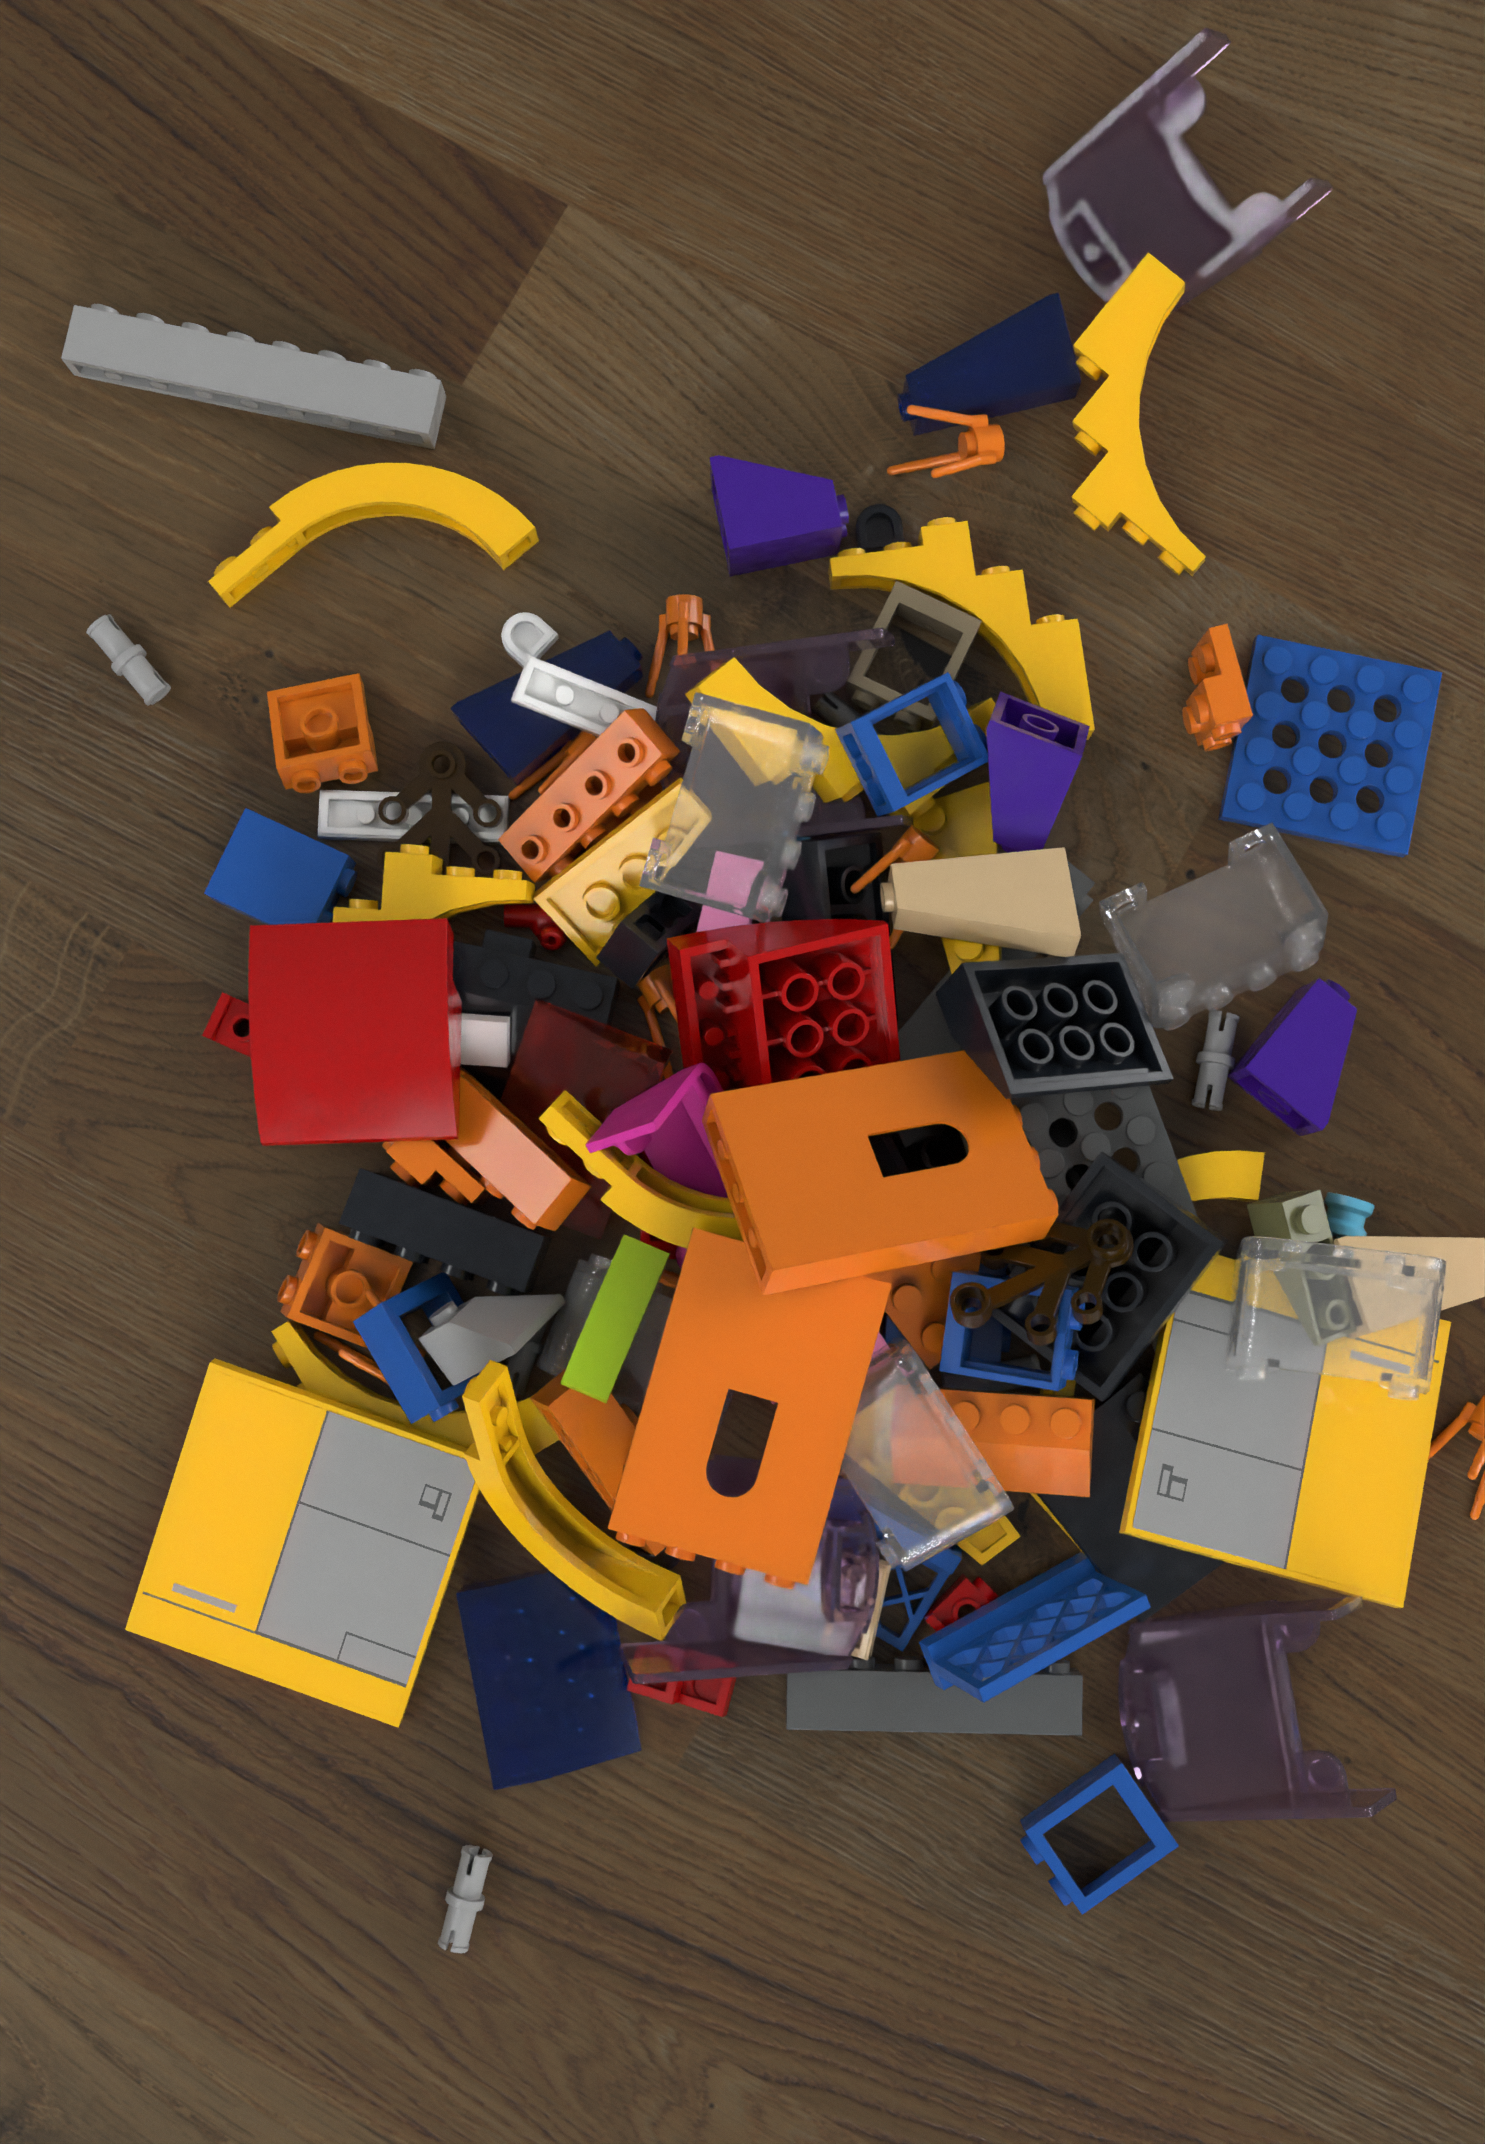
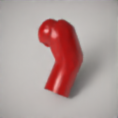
M538 904L504 905L505 927H529L539 939L541 946L550 951L560 949L566 942L568 936Z

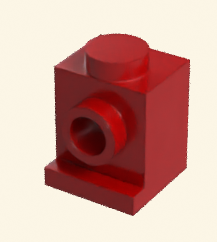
M222 992L202 1036L251 1057L250 1034L246 1037H240L237 1033L241 1022L249 1020V1004Z
M962 1574L930 1606L924 1619L937 1632L959 1620L958 1610L962 1605L970 1604L977 1610L999 1596L980 1576L971 1582Z

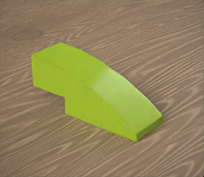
M625 1234L623 1235L564 1372L561 1385L607 1403L664 1272L670 1253Z

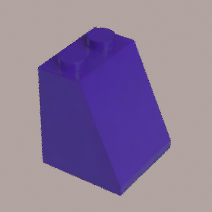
M720 455L710 457L711 491L730 577L833 556L839 553L841 538L847 537L846 523H849V514L844 494L836 496L833 480Z
M1000 691L986 729L993 842L1000 844L1007 853L1041 850L1044 848L1083 756L1090 726Z
M1318 978L1297 989L1227 1076L1299 1136L1322 1131L1329 1122L1357 1013V1008L1348 1002L1350 999L1349 993L1339 984L1329 979L1324 982Z

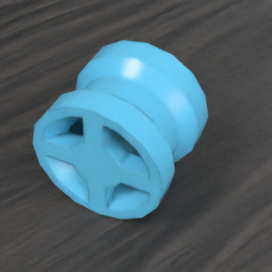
M1328 1192L1325 1204L1328 1207L1326 1214L1332 1236L1338 1238L1344 1236H1366L1367 1233L1363 1227L1366 1218L1372 1215L1374 1205L1350 1196Z

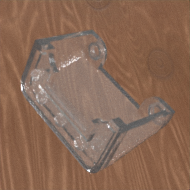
M1245 1237L1241 1240L1235 1254L1225 1369L1236 1371V1378L1248 1381H1266V1374L1275 1373L1278 1369L1379 1382L1378 1385L1380 1387L1388 1389V1397L1419 1400V1394H1427L1430 1391L1447 1263L1443 1259L1426 1255L1273 1237Z
M893 1338L885 1346L874 1352L869 1364L841 1469L879 1527L883 1539L877 1542L876 1545L892 1569L900 1564L902 1569L907 1572L998 1521L1013 1511L1014 1507L1005 1490L910 1344L904 1338Z

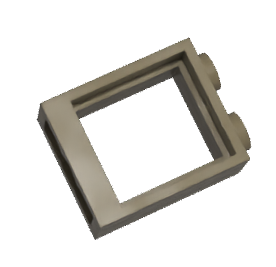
M896 580L847 681L845 693L852 695L851 701L867 711H872L903 695L865 677L895 615L958 644L943 673L949 672L954 681L978 634L982 621ZM917 701L892 714L895 716L893 719L895 723L913 732H919L920 728L924 730L932 729L937 718L930 702L926 706Z

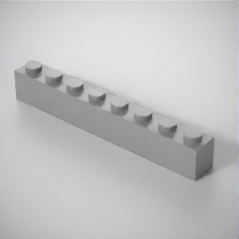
M92 304L91 308L74 305L61 357L72 374L78 377L434 450L446 401V394L441 380L437 379L434 374L424 370L411 369L409 373L391 370L390 366L376 360H365L363 364L346 361L342 355L332 351L321 350L317 355L302 352L297 346L283 341H274L272 345L258 343L252 337L239 332H228L227 336L210 333L207 328L190 322L182 323L181 327L165 324L162 319L147 313H138L136 317L121 315L117 310L103 304Z

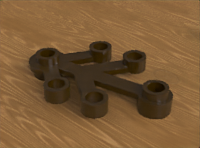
M440 741L426 747L419 759L420 774L397 796L386 797L380 802L378 814L381 820L388 825L399 826L407 820L409 809L432 790V809L395 844H386L379 849L377 862L381 869L384 870L385 852L397 850L400 853L401 844L423 845L431 837L430 855L443 859L442 875H446V867H450L452 837L472 858V865L478 873L491 876L494 870H500L502 858L499 852L492 847L485 846L452 811L453 789L473 809V817L480 826L488 829L495 828L503 819L502 807L496 801L486 798L465 776L467 768L466 758L456 745ZM442 756L448 757L450 760L449 770L445 773H437L434 769L436 759ZM391 803H399L402 808L401 815L395 820H390L386 816V808ZM486 805L494 806L497 811L495 819L491 822H483L480 818V811ZM486 852L492 853L495 857V864L489 870L481 869L478 862L479 857ZM458 915L448 919L450 925L456 921Z
M1113 1219L1099 1220L1093 1223L1089 1229L1054 1222L1045 1239L1027 1242L1031 1247L1017 1244L997 1248L1003 1250L997 1256L988 1255L987 1253L991 1250L980 1252L982 1263L989 1269L999 1270L1008 1264L1028 1268L1029 1270L989 1289L976 1282H966L957 1286L950 1296L952 1315L958 1324L967 1328H978L990 1319L992 1310L1043 1287L1035 1310L1025 1320L1027 1338L1031 1343L1039 1346L1048 1345L1057 1336L1055 1317L1071 1274L1089 1266L1082 1290L1075 1292L1071 1298L1073 1317L1082 1324L1097 1322L1103 1314L1101 1294L1110 1269L1124 1264L1131 1257L1134 1249L1133 1237L1123 1224ZM1054 1242L1075 1248L1062 1255L1040 1250L1048 1248ZM1105 1244L1115 1245V1247L1109 1249L1101 1248ZM1086 1302H1090L1095 1305V1307L1090 1310H1082L1079 1308L1081 1304ZM970 1307L980 1308L975 1312H965ZM1038 1324H1047L1048 1326H1050L1046 1331L1037 1332L1033 1330V1328Z

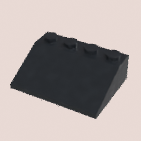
M454 941L453 982L462 1001V1013L510 1017V1063L507 1068L461 1064L460 1067L469 1072L501 1103L545 1112L556 1098L566 1090L591 1113L619 994L620 982L618 978Z
M1123 953L962 963L936 992L951 1036L1006 1099L1169 1084L1173 1080Z
M1101 1151L1059 1207V1215L1055 1222L1089 1229L1093 1223L1099 1220L1113 1219L1123 1224L1133 1237L1134 1249L1131 1257L1124 1264L1110 1269L1101 1294L1103 1306L1101 1318L1095 1323L1083 1324L1080 1331L1073 1330L1071 1350L1078 1351V1365L1074 1380L1103 1402L1112 1395L1229 1240L1189 1210ZM1054 1242L1048 1248L1040 1250L1062 1255L1075 1248ZM1105 1244L1101 1248L1109 1249L1115 1247V1245ZM1015 1266L1008 1277L1017 1276L1029 1269ZM1089 1266L1072 1273L1067 1286L1078 1287L1079 1290H1082ZM1025 1295L992 1310V1317L1052 1362L1055 1340L1048 1345L1039 1346L1031 1343L1026 1334L1025 1320L1035 1310L1039 1296ZM1085 1303V1310L1095 1307L1093 1303ZM1059 1309L1055 1317L1056 1326L1058 1322ZM1038 1324L1033 1328V1330L1037 1332L1046 1331L1050 1326H1048L1047 1324Z
M1141 1373L1125 1377L1112 1395L1103 1402L1099 1399L1095 1400L1090 1497L1036 1493L1100 1574L1147 1595L1151 1608L1135 1617L1139 1623L1144 1622L1224 1563V1561L1119 1533L1149 1386L1148 1381Z

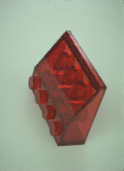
M536 999L500 1102L592 1186L561 1225L601 1240L614 1213L611 1208L600 1200L610 1187V1184L606 1180L592 1175L584 1166L583 1159L570 1147L555 1141L549 1135L546 1125L539 1120V1117L566 1090L603 1124L614 1109L662 1082L673 1050ZM476 1170L475 1175L481 1178L482 1175Z

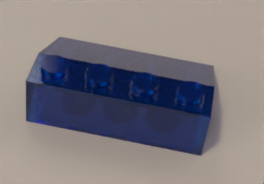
M548 1569L465 1585L459 1589L456 1596L494 1790L545 1780L642 1751L631 1691L627 1690L629 1680L617 1619L575 1592Z

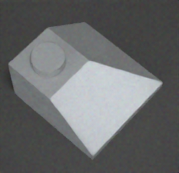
M561 1294L474 1297L458 1307L451 1301L429 1317L433 1325L418 1339L454 1386L481 1372L489 1360L500 1362L516 1354L566 1301Z

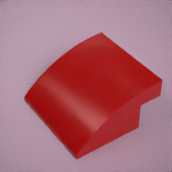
M448 918L250 925L248 958L249 1032L254 1098L260 1142L263 1146L459 1139L462 1001L453 982L454 933Z
M857 919L778 921L731 926L667 938L683 1069L699 1063L708 1065L715 1073L724 1091L900 1061L887 922Z

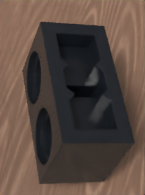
M668 880L619 923L596 958L611 970L615 976L634 989L669 957L667 938L689 934L699 920L702 908Z

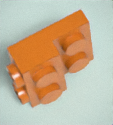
M1228 624L1208 628L1191 652L1192 657L1188 659L1191 679L1194 685L1198 686L1186 700L1187 706L1182 709L1183 721L1188 734H1195L1197 745H1203L1204 751H1212L1232 744L1231 738L1241 734V729L1253 716Z
M360 673L267 692L276 769L286 790L293 788L299 793H312L320 788L322 782L337 779L347 784H357L364 781L368 773L378 771L374 737L369 724L364 685Z
M438 1140L392 1141L382 1144L386 1152L395 1160L390 1168L410 1186L414 1185L416 1188H419L422 1184L435 1188L439 1184L456 1202L465 1206L469 1202L483 1206L492 1196L479 1183L480 1178L470 1169L456 1162L447 1153L448 1149Z
M318 1223L315 1231L306 1230L299 1242L296 1257L301 1258L302 1262L296 1276L287 1275L281 1284L277 1296V1302L283 1304L280 1312L288 1319L367 1348L353 1323L354 1320L374 1308L365 1296L366 1291L369 1289L373 1290L382 1302L399 1294L413 1262L379 1247L348 1237L349 1235Z

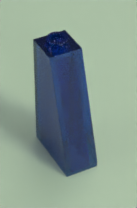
M1059 293L1044 297L905 376L903 393L897 394V401L901 419L903 422L910 421L913 435L916 436L959 426L960 424L911 415L907 412L909 405L930 407L966 415L987 414L988 418H993L1076 398L1082 381L1078 366L1075 364L1076 358Z
M610 630L545 661L622 693L627 692L643 677L642 666L639 663L643 656L626 637L619 641ZM522 672L473 694L450 708L455 719L516 786L551 759L569 740H572L582 731L511 702Z

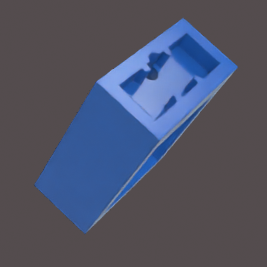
M949 672L835 729L877 817L895 812L988 762L986 736L982 729L973 723L965 707L967 704L965 693L962 687L952 680ZM927 697L958 761L904 789L873 724Z
M963 1269L953 1271L939 1371L1059 1391L1066 1387L1067 1380H1074L1078 1365V1351L1071 1350L1073 1330L1080 1331L1083 1325L1075 1320L1071 1308V1298L1079 1290L1078 1287L1067 1286L1059 1307L1057 1336L1055 1338L1051 1371L970 1358L974 1328L964 1327L955 1321L950 1305L951 1293L957 1286L966 1282H976L986 1288H991L1012 1277ZM1043 1287L1027 1295L1040 1297ZM1085 1303L1081 1304L1079 1308L1085 1310ZM970 1307L965 1312H975L977 1307Z
M443 1272L381 1302L353 1321L411 1424L428 1414L433 1422H436L458 1409L459 1405L455 1399L460 1396L462 1398L469 1381L479 1375L477 1373L442 1391L401 1320L421 1308L429 1319L433 1313L451 1301L457 1307L464 1303L448 1274Z
M1115 1753L1020 1820L1027 1834L1020 1839L1021 1843L1036 1865L1044 1860L1055 1875L1048 1882L1063 1905L1067 1906L1073 1901L1082 1915L1179 1846ZM1113 1785L1150 1838V1841L1080 1889L1043 1834Z

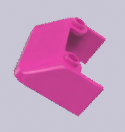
M704 1063L682 1069L614 1109L585 1144L589 1153L613 1145L630 1156L645 1151L654 1170L668 1179L705 1194L728 1198L702 1123V1117L710 1094L723 1092L724 1090L715 1073ZM678 1246L676 1249V1259L681 1269L686 1248Z

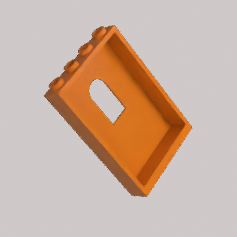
M964 1050L712 1093L709 1096L702 1117L708 1141L762 1295L1045 1239L1059 1215L1056 1195L1052 1189L1047 1188L1040 1171L1039 1155L1036 1149L1029 1145L1023 1131V1121L1019 1108L1012 1104L1010 1099H1006ZM934 1124H946L960 1131L967 1141L968 1154L964 1160L957 1164L883 1177L868 1136Z
M692 1228L608 1523V1529L617 1531L615 1539L638 1547H645L647 1540L667 1545L666 1554L687 1561H695L696 1554L716 1559L715 1568L736 1575H744L746 1568L766 1573L764 1581L781 1588L794 1589L795 1582L808 1585L892 1284L865 1276H857L762 1295L743 1241ZM728 1389L778 1403L756 1481L749 1491L736 1497H728L716 1492L710 1486L706 1476L709 1455Z

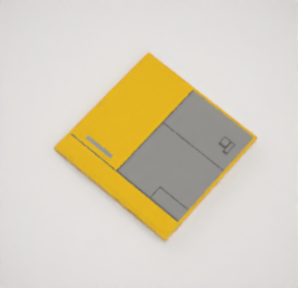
M1218 1255L1159 1332L1119 1533L1389 1607L1403 1608L1451 1322L1425 1315L1351 1339L1349 1335H1345L1321 1345H1313L1269 1269Z
M214 1358L209 1363L125 1630L399 1728L480 1491L464 1456L468 1448Z

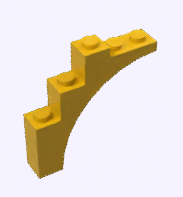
M1148 252L1073 345L1074 354L1079 357L1075 362L1076 366L1094 381H1097L1100 376L1106 379L1072 421L1073 428L1079 432L1074 439L1094 456L1099 451L1105 454L1099 464L1071 496L1073 503L1078 506L1073 513L1094 531L1101 525L1109 532L1121 517L1126 521L1122 529L1136 542L1143 546L1149 540L1162 551L1158 559L1177 575H1180L1185 570L1193 576L1205 562L1206 556L1179 530L1160 501L1145 463L1139 429L1140 394L1148 358L1163 323L1185 292V282Z
M952 517L931 520L927 523V526L921 527L918 546L912 547L910 542H896L886 545L883 548L884 551L865 553V550L862 548H851L837 553V557L830 558L828 574L831 590L869 588L891 592L897 580L981 620L982 623L978 634L997 650L1018 678L1029 703L1090 726L1087 740H1089L1095 727L1078 618L1065 620L1064 615H1048L1037 619V624L1031 625L1023 569L1010 571L1008 566H995L983 570L982 575L976 576L968 521L955 522V519Z
M735 657L717 667L685 693L686 697L754 786L771 781L775 786L790 776L798 767L824 803L839 798L845 803L864 790L835 731L837 728L824 725L789 708L761 687ZM992 698L967 708L973 723L982 729L986 737V729L996 704ZM941 725L930 730L901 735H878L904 789L958 761ZM944 786L895 812L889 813L893 820L907 815H911L913 819L918 818L936 803L932 796Z
M401 844L400 853L385 852L381 910H378V901L349 899V908L334 907L333 922L449 919L463 912L497 904L534 903L535 884L522 880V872L513 870H494L493 878L475 877V869L446 867V875H442L443 859L429 855L428 846Z
M294 1320L287 1321L271 1331L277 1342L272 1344L273 1350L286 1369L291 1366L294 1368L302 1382L297 1385L298 1388L467 1448L473 1443L474 1437L466 1410L453 1411L436 1422H433L428 1414L411 1424L398 1400L380 1395L346 1375L319 1351L299 1322ZM531 1397L517 1401L528 1443L534 1455L560 1439L532 1402Z

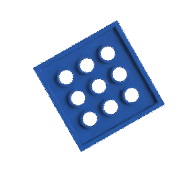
M1257 635L1253 641L1245 681V688L1253 716L1241 729L1242 733L1234 737L1218 820L1402 858L1405 857L1409 851L1442 672ZM1294 680L1303 686L1305 697L1302 702L1291 703L1282 696L1281 685L1284 681ZM1338 689L1347 693L1351 701L1349 711L1340 713L1331 709L1327 702L1328 692ZM1387 699L1395 705L1397 715L1394 721L1384 722L1376 717L1373 710L1376 700ZM1278 725L1290 727L1296 735L1294 747L1285 749L1276 745L1272 738L1273 728ZM1322 735H1333L1340 740L1342 752L1339 757L1329 758L1321 753L1318 742ZM1378 744L1386 750L1388 762L1385 767L1377 768L1367 762L1365 758L1367 745ZM1270 770L1281 772L1287 780L1286 791L1282 794L1269 792L1263 783L1265 772ZM1324 780L1331 785L1333 798L1330 803H1318L1311 797L1310 784L1312 781ZM1369 789L1376 793L1379 798L1377 812L1366 813L1358 807L1356 795L1359 790Z

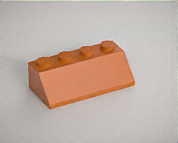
M904 1384L895 1385L892 1392L890 1428L893 1482L1090 1497L1095 1398Z

